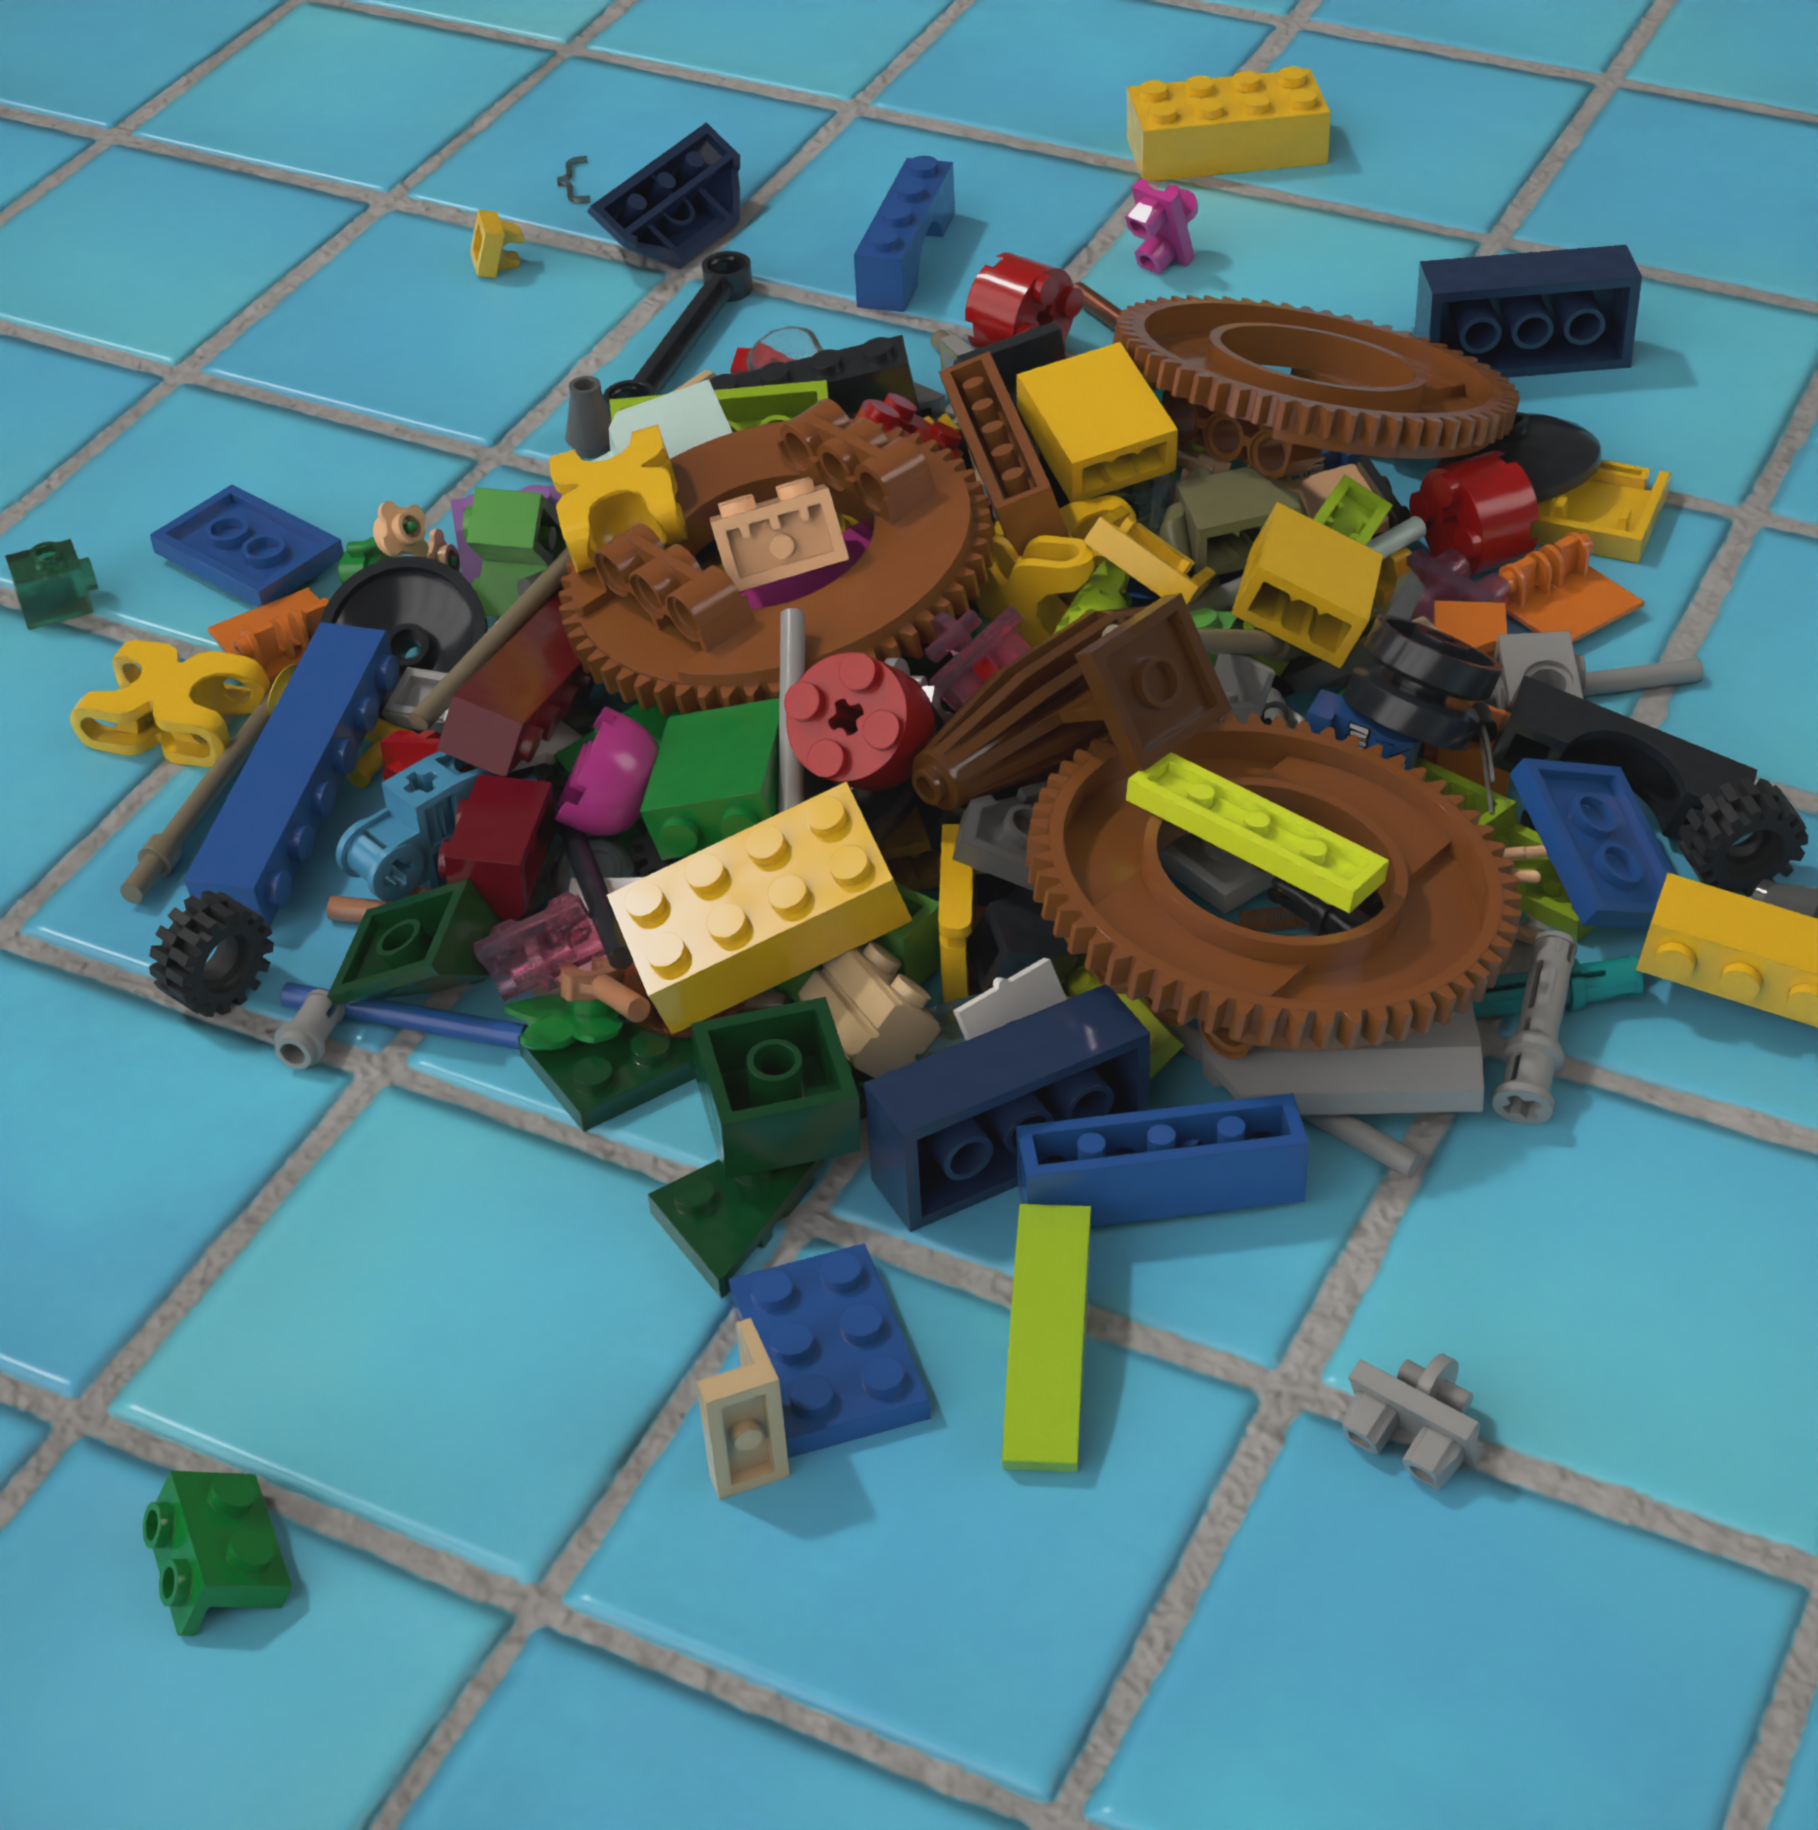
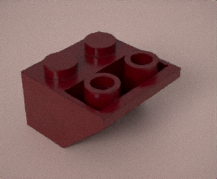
M478 775L469 798L459 801L455 818V831L452 839H445L440 847L438 857L439 876L447 878L448 884L469 878L505 927L525 913L556 832L555 821L553 820L555 811L552 782Z

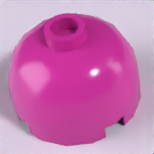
M605 707L592 727L598 730L594 742L589 741L587 745H583L560 796L557 806L561 808L553 818L558 823L593 836L619 834L630 829L640 817V809L659 749L656 740L645 727L630 717Z

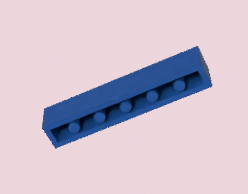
M320 622L184 878L190 896L193 895L201 900V893L204 891H212L215 894L218 891L222 892L265 919L264 922L269 926L279 907L282 908L287 904L291 894L292 881L301 863L308 861L314 847V838L324 818H328L332 814L336 803V794L346 774L353 772L357 763L358 750L367 732L374 730L378 721L379 708L388 690L392 691L398 682L399 661L392 654L386 630Z

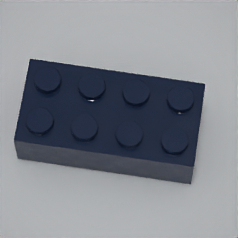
M1627 245L1420 261L1414 337L1430 338V343H1443L1448 345L1447 349L1463 351V356L1477 358V363L1490 365V370L1501 372L1500 376L1506 378L1631 368L1642 275Z
M1104 984L864 1082L871 1180L909 1232L1017 1187L1016 1126L1149 1110L1150 1032L1113 989Z

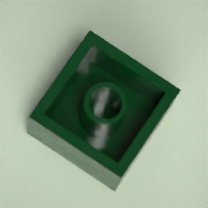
M826 997L691 1023L696 1081L725 1180L861 1152L859 1094Z

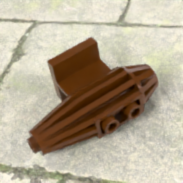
M1182 593L1165 595L1149 606L1087 612L993 673L914 757L912 762V784L918 796L929 805H935L942 810H952L969 803L971 799L994 794L1053 772L1060 768V763L1063 760L1071 761L1074 757V751L1077 749L1087 750L1090 748L1091 740L1095 738L1101 740L1109 735V733L1126 771H1144L1231 711V706ZM1112 624L1119 625L1118 627L1114 628L1113 630L1102 636L1103 631L1107 626Z

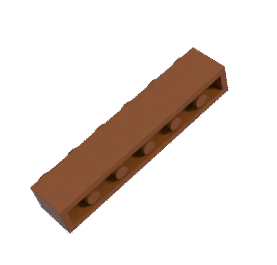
M988 351L939 371L955 417L1003 534L1018 555L1023 556L1030 540L1038 536L1069 537L1050 483L990 352Z

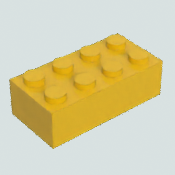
M1289 66L1280 69L1278 72L1259 74L1253 71H1240L1233 76L1219 78L1199 75L1190 77L1187 81L1169 83L1149 80L1139 86L1127 87V140L1140 176L1148 182L1328 164L1331 112L1310 68L1303 69L1301 67Z
M847 781L607 895L648 997L672 1035L690 1027L691 1023L703 1021L913 921Z

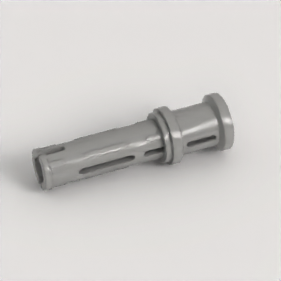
M1543 931L1535 937L1533 958L1521 1006L1519 1025L1517 1026L1516 1033H1513L1504 1042L1502 1059L1506 1064L1503 1083L1493 1092L1492 1107L1500 1116L1515 1123L1526 1125L1540 1124L1548 1121L1553 1115L1555 1100L1550 1094L1553 1075L1562 1069L1564 1052L1558 1041V1034L1569 989L1570 974L1578 948L1577 942H1572L1573 937L1562 931Z

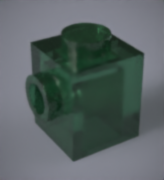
M71 539L59 542H43L37 544L32 549L5 555L17 600L28 630L94 613L88 591L98 589L95 574L89 557L78 559Z

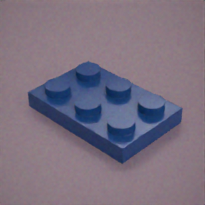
M234 485L228 486L150 534L154 553L256 607L278 600L310 579L319 576L324 570L340 561L344 553L341 539Z
M1523 758L1510 773L1511 779L1582 926L1649 930L1667 872L1674 875L1675 873L1621 767Z
M865 1243L728 1279L731 1300L739 1321L747 1318L752 1319L779 1378L789 1458L931 1419L928 1395Z

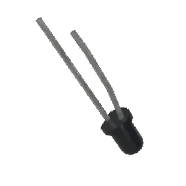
M1477 702L1471 706L1476 710L1481 720L1471 742L1480 743L1489 814H1493L1484 742L1490 780L1495 782L1489 742L1496 738L1498 732L1497 725L1492 720L1489 706L1486 703Z

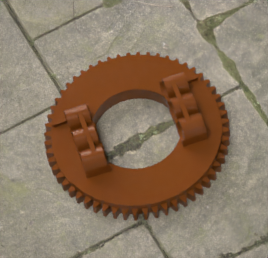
M1187 295L1186 299L1177 296H1171V300L1158 297L1157 301L1147 299L1145 303L1136 302L1134 306H1127L1126 310H1121V315L1118 314L1112 343L1121 342L1152 390H1164L1161 405L1178 429V445L1195 443L1205 447L1210 457L1216 461L1226 463L1238 460L1248 464L1250 468H1253L1270 481L1308 472L1314 466L1317 457L1321 456L1322 449L1365 456L1408 459L1446 458L1477 452L1487 447L1490 443H1494L1495 439L1501 440L1504 435H1509L1510 430L1513 428L1520 400L1518 396L1519 391L1514 390V384L1508 383V378L1501 377V372L1490 370V365L1477 363L1478 359L1475 357L1463 356V351L1447 349L1448 345L1443 343H1430V338L1413 337L1410 331L1392 330L1393 326L1373 325L1372 320L1358 321L1354 320L1351 315L1336 316L1328 310L1316 312L1308 306H1303L1299 309L1283 302L1281 305H1275L1267 300L1256 303L1248 298H1241V301H1237L1227 296H1222V300L1208 295H1204L1203 299L1192 295ZM1261 365L1291 368V372L1286 374Z
M824 398L792 420L764 424L733 432L695 446L671 458L670 461L678 485V492L675 495L676 502L680 504L685 516L688 540L664 546L651 528L643 523L635 524L594 552L595 568L577 573L572 560L566 562L565 566L568 575L561 577L564 590L559 592V598L562 603L559 610L570 646L576 659H580L584 672H591L593 680L597 685L604 683L609 694L612 695L620 691L623 702L627 704L638 699L641 709L645 711L657 704L660 714L667 716L678 707L682 715L694 713L700 709L705 711L779 698L780 614L785 609L798 608L806 614L805 672L822 659L840 653H864L882 662H885L887 658H901L902 656L920 659L924 656L921 643L938 645L941 642L939 630H954L957 627L954 615H967L970 609L967 600L979 598L978 584L987 583L986 568L993 566L991 552H995L993 539L995 531L987 495H984L981 481H976L973 469L966 470L964 460L962 458L954 459L951 449L946 448L939 451L936 440L933 439L923 443L921 434L917 432L905 438L903 428L901 427L886 433L884 424H875L865 417H861L856 421L849 419L837 403L831 399ZM805 477L812 478L814 487L824 484L829 488L836 513L850 516L860 522L862 521L873 531L871 541L863 555L838 579L802 598L764 608L751 609L747 595L741 597L733 580L722 569L712 565L702 571L694 558L703 547L715 539L710 517L721 514L718 503L748 494L754 496L756 504L778 497L776 486Z
M1228 712L1223 716L1222 722H1213L1173 750L1172 753L1388 859L1389 865L1385 882L1357 906L1358 909L1372 917L1368 922L1353 929L1331 935L1310 937L1282 936L1254 931L1235 925L1196 905L1171 882L1158 858V854L1169 843L1189 832L1126 800L1128 779L1136 772L1126 771L1110 733L1108 742L1096 738L1091 740L1089 752L1077 749L1074 751L1073 762L1063 760L1060 763L1059 774H1050L1047 788H1041L1038 803H1034L1026 844L1027 855L1025 865L1029 867L1028 884L1035 885L1033 893L1034 902L1043 903L1041 916L1044 920H1053L1055 922L1053 934L1055 937H1064L1068 943L1067 951L1071 955L1087 953L1085 968L1088 971H1092V974L1101 985L1107 984L1116 994H1127V998L1132 1001L1144 997L1151 1012L1163 1023L1171 1026H1183L1193 1018L1199 1019V1029L1205 1042L1217 1054L1228 1059H1239L1256 1045L1310 1051L1355 1050V1048L1367 1046L1378 1047L1382 1043L1398 1040L1399 1042L1406 1041L1407 1036L1416 1032L1423 1035L1427 1034L1430 1031L1431 1025L1436 1022L1445 1026L1450 1023L1453 1011L1462 1015L1466 1014L1471 1000L1481 1002L1486 987L1494 988L1499 973L1503 974L1507 960L1510 958L1522 911H1519L1522 894L1516 893L1519 878L1511 875L1514 866L1513 860L1503 858L1506 848L1503 842L1492 841L1494 828L1487 825H1478L1481 816L1478 810H1462L1465 801L1464 796L1461 794L1444 795L1447 783L1443 780L1424 782L1427 774V769L1424 767L1410 770L1403 769L1406 757L1402 755L1389 759L1382 758L1383 746L1375 744L1367 749L1359 748V736L1351 735L1343 741H1339L1335 738L1334 728L1326 727L1319 734L1312 733L1309 722L1303 720L1294 729L1288 728L1282 716H1275L1270 725H1265L1257 713H1250L1246 723H1240L1232 712ZM1251 864V865L1254 866L1256 869H1258V870H1260V871H1263V872H1266L1265 870H1263V869H1261V868H1259V867H1257V866Z

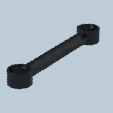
M722 251L711 254L703 260L702 274L704 285L634 379L617 382L605 390L603 397L610 415L609 399L659 395L725 303L742 300L751 294L753 290L751 261L747 255L736 251Z

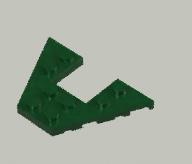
M756 1010L718 1013L705 1020L716 1019ZM663 1019L624 1023L622 1032L610 1041L590 1044L577 1040L565 1048L552 1051L525 1048L520 1044V1036L517 1037L521 1057L583 1132L696 1078L692 1027L690 1026L672 1035ZM847 1059L859 1094L860 1120L867 1117L864 1082L872 1080L874 1077L854 1068ZM718 1159L649 1193L650 1213L717 1295L723 1298L730 1292L728 1279L736 1274L757 1246L764 1249L773 1237L772 1229L774 1224L780 1219L790 1216L815 1184L814 1173L825 1159L726 1180L720 1160Z

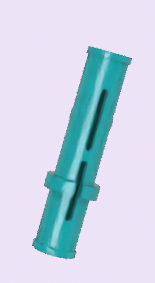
M1632 954L1623 958L1582 964L1575 958L1569 979L1570 984L1565 1003L1566 1009L1569 1012L1580 1011L1589 1002L1630 996L1634 998L1641 997V993H1643V974L1636 970L1639 961L1637 956ZM1530 971L1499 975L1493 989L1486 987L1481 1002L1472 1001L1475 1018L1521 1013L1525 987Z

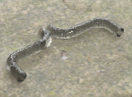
M587 156L573 157L565 164L566 174L557 177L558 187L567 188V198L573 203H590V195L574 196V188L569 181L573 175L572 166L579 163H588Z

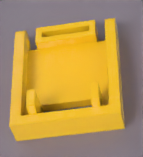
M1602 460L1597 472L1585 483L1565 494L1538 503L1539 521L1531 523L1529 540L1538 537L1537 544H1550L1554 546L1555 542L1561 540L1564 535L1570 532L1586 533L1594 544V551L1591 554L1639 563L1668 496L1672 472L1660 470L1650 491L1646 490L1650 468Z
M1122 505L1100 516L1083 542L1160 597L1182 593L1188 607L1200 597L1215 577L1216 572L1208 566L1192 578L1188 577L1187 575L1195 565V562L1142 524H1135L1137 521L1129 516L1131 512Z
M942 824L938 923L943 1017L946 1023L950 1025H959L953 1010L976 997L977 976L967 950V943L987 909V906L977 904L976 874L987 873L979 872L968 865L952 859L960 824Z

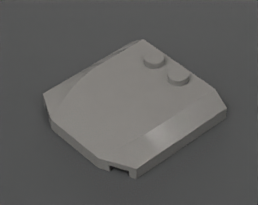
M1310 933L1283 934L1282 936L1310 937L1315 935ZM1472 1000L1466 1014L1462 1015L1453 1011L1449 1024L1444 1026L1436 1022L1431 1025L1429 1033L1423 1035L1416 1032L1407 1036L1406 1041L1399 1042L1398 1040L1382 1043L1378 1047L1367 1046L1355 1048V1050L1327 1051L1289 1050L1256 1045L1239 1059H1228L1213 1051L1203 1039L1199 1029V1019H1197L1202 1075L1214 1088L1224 1086L1233 1095V1100L1294 1093L1300 1115L1483 1112L1484 1076L1482 1046Z

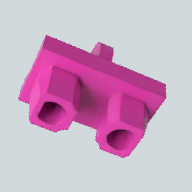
M1139 178L1131 187L1136 205L1125 216L1128 229L1134 236L1145 240L1134 252L1137 264L1141 268L1156 274H1161L1171 261L1187 266L1195 257L1188 230V223L1198 213V203L1195 195L1189 190L1179 189L1177 185H1170L1165 191L1155 190L1149 185L1147 180Z

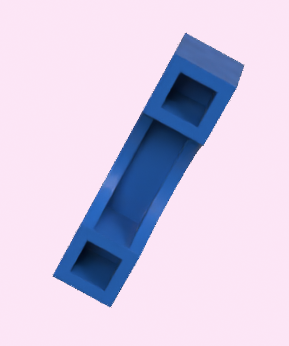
M931 156L906 158L854 253L857 307L905 312L918 287L919 263L925 236L943 237L955 215L953 162L938 161Z

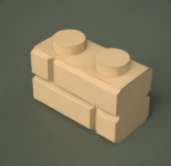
M870 941L865 948L859 946L823 963L824 968L822 970H815L798 992L800 1001L826 997L846 1058L854 1068L874 1078L916 1062L915 1055L923 1054L941 1031L940 1023L925 1007L931 999L930 995L910 978L902 974L897 975L896 972L901 967V962L892 953L873 941Z

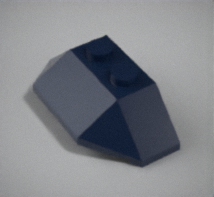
M706 122L592 204L587 213L624 248L640 256L680 270L739 223L740 184L738 171L740 170V154Z

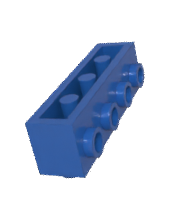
M1294 1093L1016 1126L1017 1175L1022 1204L1091 1206V1227L1305 1201L1309 1143Z

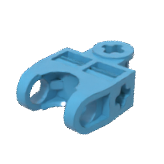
M441 751L425 757L381 783L386 807L368 818L355 822L344 832L336 849V861L339 868L351 877H362L368 882L370 891L385 902L402 899L418 886L435 889L448 885L447 878L439 876L438 857L442 842L445 839L451 840L454 834L459 801L469 798L478 775L500 776L481 768L461 773L459 770L469 763Z

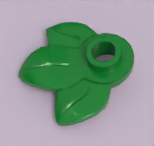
M545 995L504 1005V1013L530 1024L520 1035V1044L525 1048L539 1051L565 1048L577 1040L590 1044L610 1041L622 1032V1022L626 1020V1017L598 999L570 1002L561 996Z

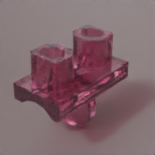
M1452 548L1447 549L1435 558L1420 549L1406 557L1407 566L1411 568L1426 588L1411 614V621L1424 616L1433 624L1435 601L1506 603V608L1510 605V585L1507 580L1492 572L1478 582L1472 581L1470 579V564L1464 555Z
M1011 605L974 639L969 634L982 621L971 609L958 620L942 611L930 620V626L937 639L925 649L926 655L936 664L949 652L954 657L930 678L929 683L930 686L936 687L940 702L944 700L954 711L957 712L984 683L974 671L987 659L997 670H1000L1032 649L1026 638L1017 630L1024 618Z
M570 892L549 900L548 906L544 911L522 921L509 919L491 927L490 936L473 943L475 956L489 972L504 1001L539 985H542L547 992H551L561 987L560 975L562 965L571 963L580 967L590 962L593 956L601 957L605 955L589 911L580 896H574Z

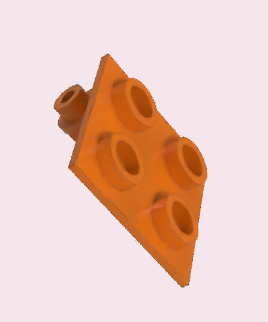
M1570 532L1564 535L1561 540L1554 543V546L1546 544L1540 547L1538 551L1528 553L1525 558L1513 564L1508 563L1502 566L1499 574L1494 578V584L1480 591V596L1489 602L1506 603V614L1533 632L1570 631L1572 643L1644 607L1645 601L1589 566V557L1594 551L1593 541L1586 533L1579 534L1577 532Z
M308 587L210 626L207 630L225 653L254 659L263 667L269 681L274 682L284 668L290 664H298L319 626L320 619L329 600L326 597L319 599Z

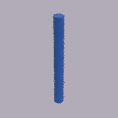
M287 982L281 991V1005L284 1008L299 1010L306 996L312 990L323 989L330 991V989ZM386 999L343 1004L345 1008L343 1018L518 1050L517 1037L528 1027L527 1024ZM331 1005L326 1015L331 1013L335 1005Z

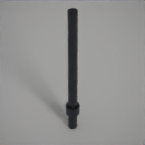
M556 761L553 765L546 763L533 766V771L537 781L552 782L554 811L556 814L561 808L557 805L568 778L560 773ZM555 821L556 830L608 962L614 969H626L632 965L634 960L607 897L610 893L586 834Z

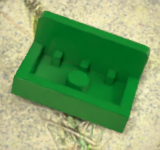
M170 1471L156 1502H151L146 1508L143 1519V1539L145 1545L153 1549L160 1573V1599L164 1606L170 1608L177 1635L195 1636L209 1607L282 1608L292 1589V1584L256 1474Z

